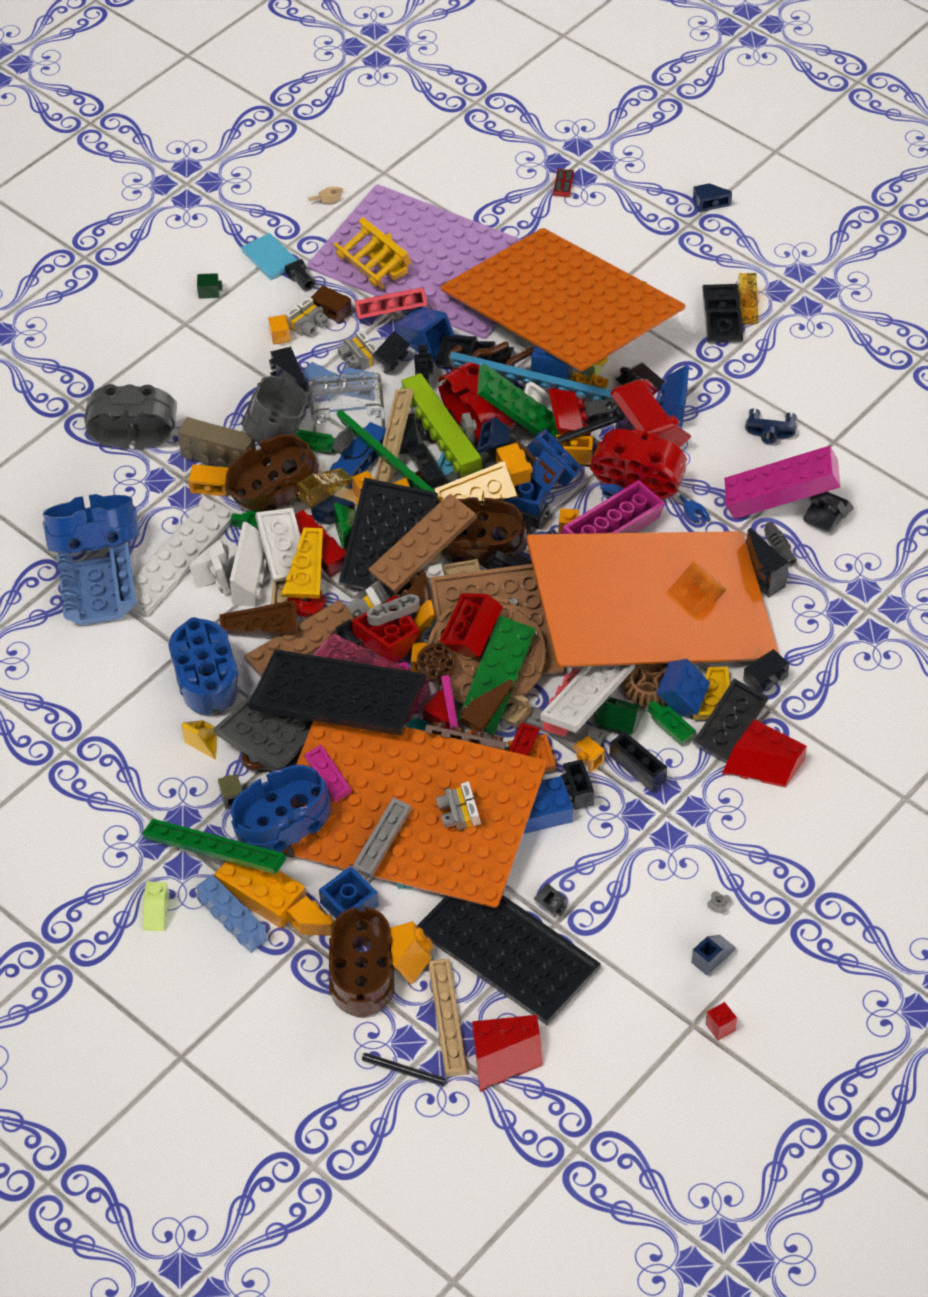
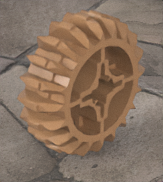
M660 664L635 665V669L623 681V691L627 695V699L632 700L633 704L639 703L641 707L645 705L648 708V704L653 700L664 706L665 701L656 692L666 671V664L661 666Z

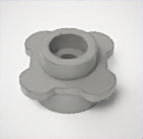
M718 891L712 892V898L707 902L708 908L716 913L726 912L727 904L731 902V897L729 895L724 896Z

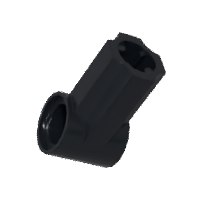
M302 259L285 265V271L290 280L294 279L303 290L309 291L315 285V279L307 271L306 264Z

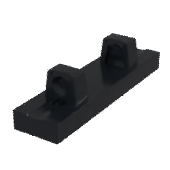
M425 443L407 448L409 457L426 484L432 487L436 484L445 483V477Z

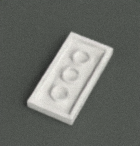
M293 508L256 512L255 517L272 582L286 581L301 537Z

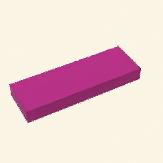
M446 675L441 676L449 726L452 730V726L458 727L450 677Z
M322 745L304 754L311 768L315 769L324 779L328 793L335 803L353 793Z

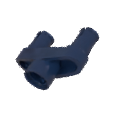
M754 408L749 410L745 430L752 435L760 436L764 443L773 444L777 439L791 438L795 435L797 428L795 424L797 415L795 413H792V417H790V412L787 413L784 422L759 419L761 414L759 409H756L755 413Z

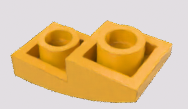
M575 371L571 378V381L606 389L609 382L608 379L596 374H592L590 378Z
M427 600L413 617V621L420 632L416 640H421L422 633L425 632L426 628H431L433 620H436V612L431 600Z

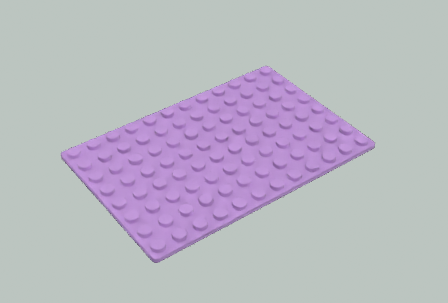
M377 184L308 262L307 268L374 296L424 287L427 305L421 307L445 312L451 327L481 339H486L498 323L441 291V285L522 239ZM362 217L367 219L385 235L390 233L392 240L408 253L412 261L407 266L408 273L393 281L386 274L381 279L384 286L383 290L378 286L374 287L366 276L344 258L341 260L335 253L336 249L333 245L335 242L344 247L360 232L359 228L361 226L358 221ZM365 236L348 252L352 256L356 255L371 241V237ZM365 255L359 261L366 265L370 259ZM375 265L370 270L376 275L381 269ZM416 307V308H411V309H409V310L414 311V310L417 309L418 307Z

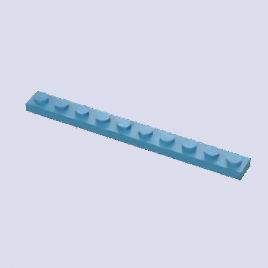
M452 351L450 354V364L455 368L467 362L480 366L486 364L498 374L508 379V381L518 380L522 381L525 385L533 382L545 390L554 388L572 391L579 398H592L593 401L613 399L610 394L612 390Z

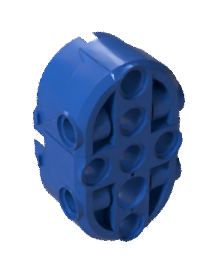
M99 494L89 495L90 507L85 508L83 496L74 497L70 502L46 509L43 512L44 521L42 524L48 551L56 553L93 551L117 546L135 539L140 535L136 507L133 505L132 498L126 495L101 496Z
M196 617L188 619L174 630L168 643L180 694L183 695L186 705L194 712L213 715L212 710L219 709L221 713L234 703L237 697V681L239 677L227 631L211 620ZM205 673H212L210 676H202Z
M292 765L273 771L266 775L268 782L262 784L260 778L237 795L231 806V816L233 819L231 823L237 841L282 852L288 845L297 843L303 837L316 833L322 828L330 815L331 801L324 779L315 769L309 766ZM298 805H306L305 807H299L297 809L295 808Z

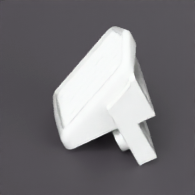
M216 541L193 560L189 567L198 588L216 582L218 590L222 589L224 595L231 594V589L227 580L230 579L232 570L228 562V546L222 541Z

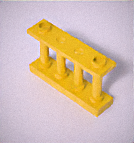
M362 217L358 221L361 226L360 232L344 247L335 242L333 244L336 249L335 253L341 260L344 258L366 276L374 287L378 286L383 290L384 286L381 279L398 263L402 262L405 266H408L412 261L403 248ZM365 236H370L371 241L356 255L352 256L348 252ZM380 244L382 250L366 265H363L359 260L373 247ZM391 253L394 258L375 275L370 269L384 256Z

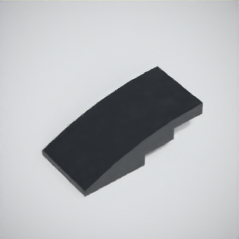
M738 284L703 285L707 342H743Z
M443 336L435 362L438 365L453 369L448 360V353L452 348L460 345L463 348L460 354L471 356L478 349L496 346V342L478 341L477 336ZM508 347L494 355L480 356L479 358L506 364L514 356L515 350L514 347Z

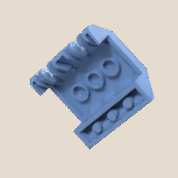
M128 544L110 546L109 557L73 562L71 553H63L57 556L58 570L61 572L59 574L61 599L65 601L62 603L65 619L80 625L118 620L137 604Z

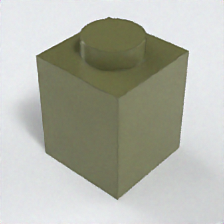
M237 774L227 775L218 779L219 791L225 810L231 808L234 799L242 792Z

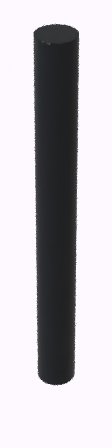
M622 413L558 436L555 439L561 444L622 421L624 417Z
M365 1052L362 1056V1061L443 1087L446 1084L447 1078Z

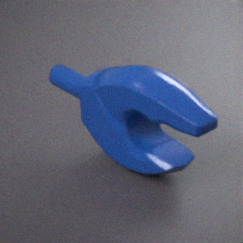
M616 484L600 485L602 494L607 498L625 489Z
M682 494L679 495V498L684 503V512L692 522L699 523V518L696 514H700L707 522L710 521V516L705 507L694 500L688 501Z

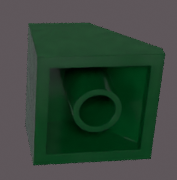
M609 696L598 708L594 723L598 724L599 728L610 731V729L618 730V734L625 731L632 735L636 733L646 707Z

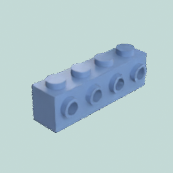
M213 874L196 886V898L199 903L205 906L211 915L218 919L229 933L231 932L240 945L245 946L250 953L267 941L265 927Z

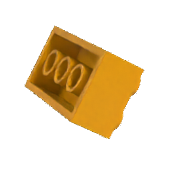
M226 861L214 874L245 907L280 929L288 922L287 910L307 896L304 885L280 870L277 874H272Z

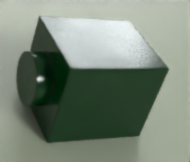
M218 273L197 274L199 299L220 297V291H223L222 280H219Z

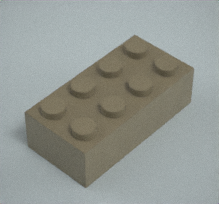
M186 417L178 431L181 457L202 462L203 464L229 468L231 463L251 447H254L256 450L255 441L244 432Z

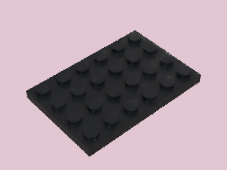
M364 477L339 578V585L366 590L372 584L379 581L368 569L436 507L438 493ZM410 580L402 589H400L396 594H394L390 589H388L384 584H382L388 595H397L398 597L401 595L404 589L409 590L412 586L410 584Z

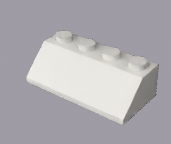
M247 522L242 524L229 581L233 605L256 607L257 599L261 598L260 584H264L263 571L267 570L268 563L259 530Z

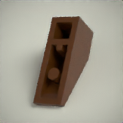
M510 679L474 699L469 706L465 705L460 713V716H462L461 724L473 731L483 733L512 690L514 681Z

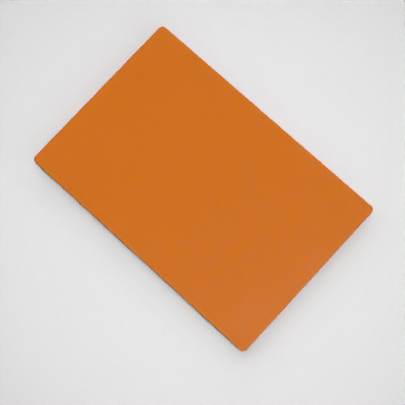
M545 228L538 229L531 235L526 236L441 285V291L578 371H584L685 309V304Z
M741 531L532 534L527 536L528 549L556 664L559 667L669 664L670 661L688 659L691 663L756 661L772 649L778 652L746 540Z
M313 721L296 765L311 767L304 754L322 745L353 793L336 803L329 795L331 812L327 821L318 832L308 834L299 842L291 844L294 857L343 870L350 866L353 867L392 798L411 805L412 810L372 877L497 908L541 785L547 762L543 759L464 740L442 737L434 733H424L425 731L405 727L401 736ZM469 781L481 824L457 830L456 826L444 828L441 815L452 811L451 808L440 811L436 798L446 794L445 789L453 790L462 787V783ZM298 805L295 808L297 809L299 807H305L306 805ZM285 848L282 852L286 853L288 850Z

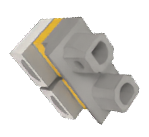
M307 297L285 313L289 329L300 336L303 334L311 336L315 333L317 324L321 327L328 324V318L323 313V307H317L310 297Z
M362 330L356 332V337L350 340L345 338L344 345L338 347V355L341 359L349 356L346 358L349 368L359 367L361 370L380 363L372 356L378 348Z
M377 581L365 591H360L352 597L353 601L347 605V608L352 615L359 611L364 614L370 608L385 601L389 595L381 582Z
M469 781L462 783V787L453 790L445 789L446 794L436 798L440 811L451 808L452 811L441 815L444 828L456 826L457 830L481 824Z

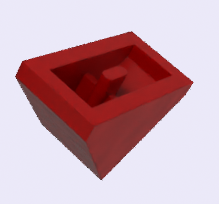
M439 690L423 708V720L431 724L433 722L445 724L444 728L450 729L444 692Z

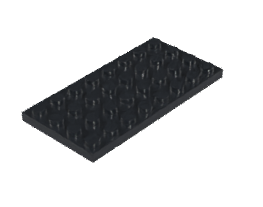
M275 649L248 703L249 710L402 736L426 681V675L424 673Z
M502 895L497 908L445 896L417 925L419 928H422L426 937H429L434 945L527 1012L537 1015L538 1019L545 1025H548L601 968L600 962L504 895Z

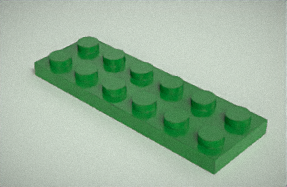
M486 364L479 367L477 393L479 396L536 436L545 428L554 438H556V435H560L556 428L553 412Z
M499 615L462 709L465 705L469 706L474 699L510 679L514 681V687L536 628ZM512 690L484 730L485 733L495 735ZM460 714L457 719L458 723H461L462 716Z

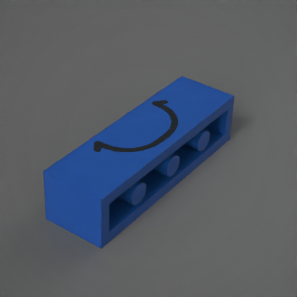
M369 422L363 429L379 443L383 444L386 428ZM358 437L353 439L350 447L341 454L338 461L333 463L330 468L332 482L351 489L352 477L365 472L378 455Z

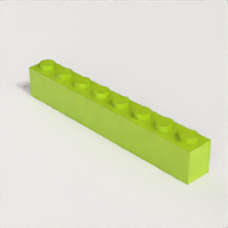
M420 373L402 379V388L400 389L411 388L414 391L410 408L414 409L417 419H421L424 429H428L432 440L437 442L439 450L445 453L446 460L452 463L455 473H459L461 478L483 470L481 456L423 375Z

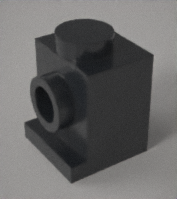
M548 883L534 897L535 903L553 917L557 914L561 916L568 907L566 905L567 898ZM551 900H555L557 904L555 906H550L549 902Z

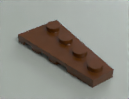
M291 600L220 614V626L227 631V634H298L296 602Z
M433 722L432 725L427 724L424 732L505 750L507 742L503 741L504 737L492 735L491 738L483 737L484 733L472 730L471 734L464 733V728L452 726L451 730L444 728L445 724Z

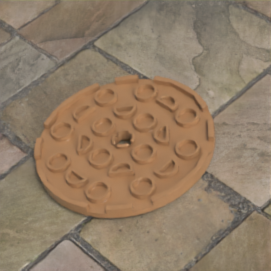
M491 596L503 606L499 614L500 616L536 628L531 645L511 694L525 697L537 684L544 668L546 649L540 627L532 619V616L521 606L518 607L507 599ZM456 605L448 608L438 618L437 623L431 630L428 645L439 642ZM490 634V636L488 637L487 642H486L484 648L487 647V644H488V642H489V639H490V637H491V634ZM453 651L456 657V668L450 677L453 699L463 705L483 655L480 654V657H469ZM442 682L437 683L440 689L443 690ZM510 697L506 706L513 704Z

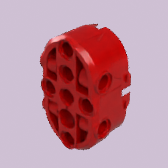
M467 362L439 377L438 382L445 379V383L438 386L444 406L447 410L451 409L454 420L458 422L459 426L462 414L470 413L471 419L475 420L477 430L474 431L476 444L479 442L482 424L493 417L499 419L512 432L516 421L477 394L480 365Z
M614 429L607 432L602 442H599L590 464V470L601 483L616 484L626 488L639 480L660 499H668L678 492L686 472L685 464L687 461L686 455L681 448L653 433H649L647 440H643L641 437L644 431L637 429Z

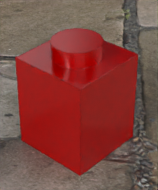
M726 1002L707 1011L705 1025L717 1041L736 1031L737 1017Z

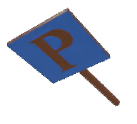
M516 440L515 443L535 462L531 477L550 494L565 467L546 449H543L537 459Z

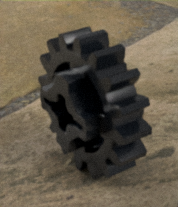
M418 345V354H414L415 375L421 373L429 383V374L434 372L433 355L428 354L427 345Z

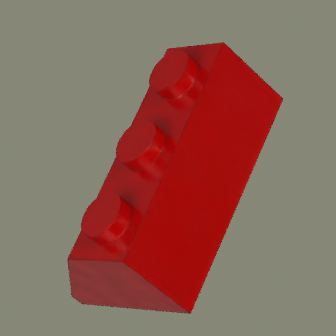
M548 389L556 428L560 435L588 426L586 424L588 417L583 410L585 403L582 398H579L572 391ZM591 432L582 436H589L591 435Z
M462 593L439 642L444 643L452 651L464 656L480 657L503 606L489 594Z

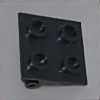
M643 362L632 369L623 366L620 369V376L615 378L621 385L638 379H648L657 389L662 386V383H666Z

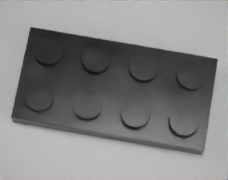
M734 678L694 739L693 744L727 763L734 746L753 720L757 719L769 698Z

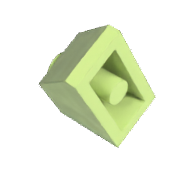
M146 881L143 898L144 931L165 930L170 897L167 882Z

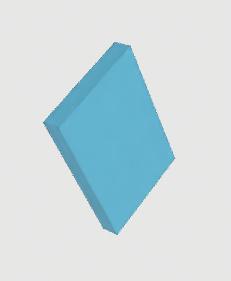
M271 233L241 247L242 252L270 280L285 273V265L297 260Z

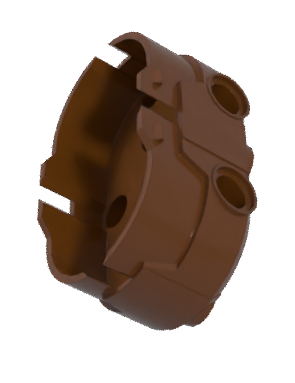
M282 434L258 443L261 448L257 451L254 447L246 450L231 463L226 473V485L229 494L238 506L245 512H264L276 510L278 507L290 503L296 497L307 494L318 478L320 466L317 457L306 442H303L302 439L295 435ZM297 467L293 473L287 474L290 468Z
M478 497L458 499L476 513L477 518L441 552L445 558L453 563L478 559L479 565H482L484 559L496 551H500L509 557L516 553L522 554L528 545L526 540L528 536L526 523L522 519L519 509L510 502L484 498L485 503L479 502ZM497 536H506L501 541L494 540Z
M357 907L341 913L332 925L331 937L329 938V994L342 1011L358 1018H365L379 1012L390 1002L394 994V966L392 964L390 926L385 916L373 908L365 907V911H357ZM359 946H367L370 948L366 952H358L355 950Z

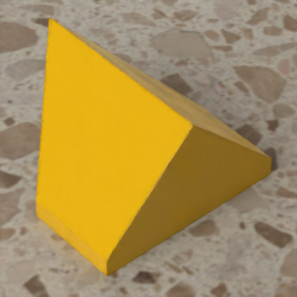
M204 720L183 722L184 743L216 760L217 735L214 734L215 726Z

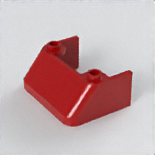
M648 379L632 381L618 386L610 392L634 428L644 431L642 435L644 440H647L649 433H653L662 439L676 444L680 448L692 437L691 434L678 425L680 421L674 415L669 416L666 414L654 397L658 392L657 388Z

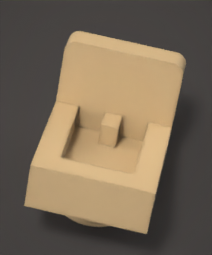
M512 693L509 697L513 704L502 716V720L506 724L519 728L521 722L523 723L532 713V709L526 697Z

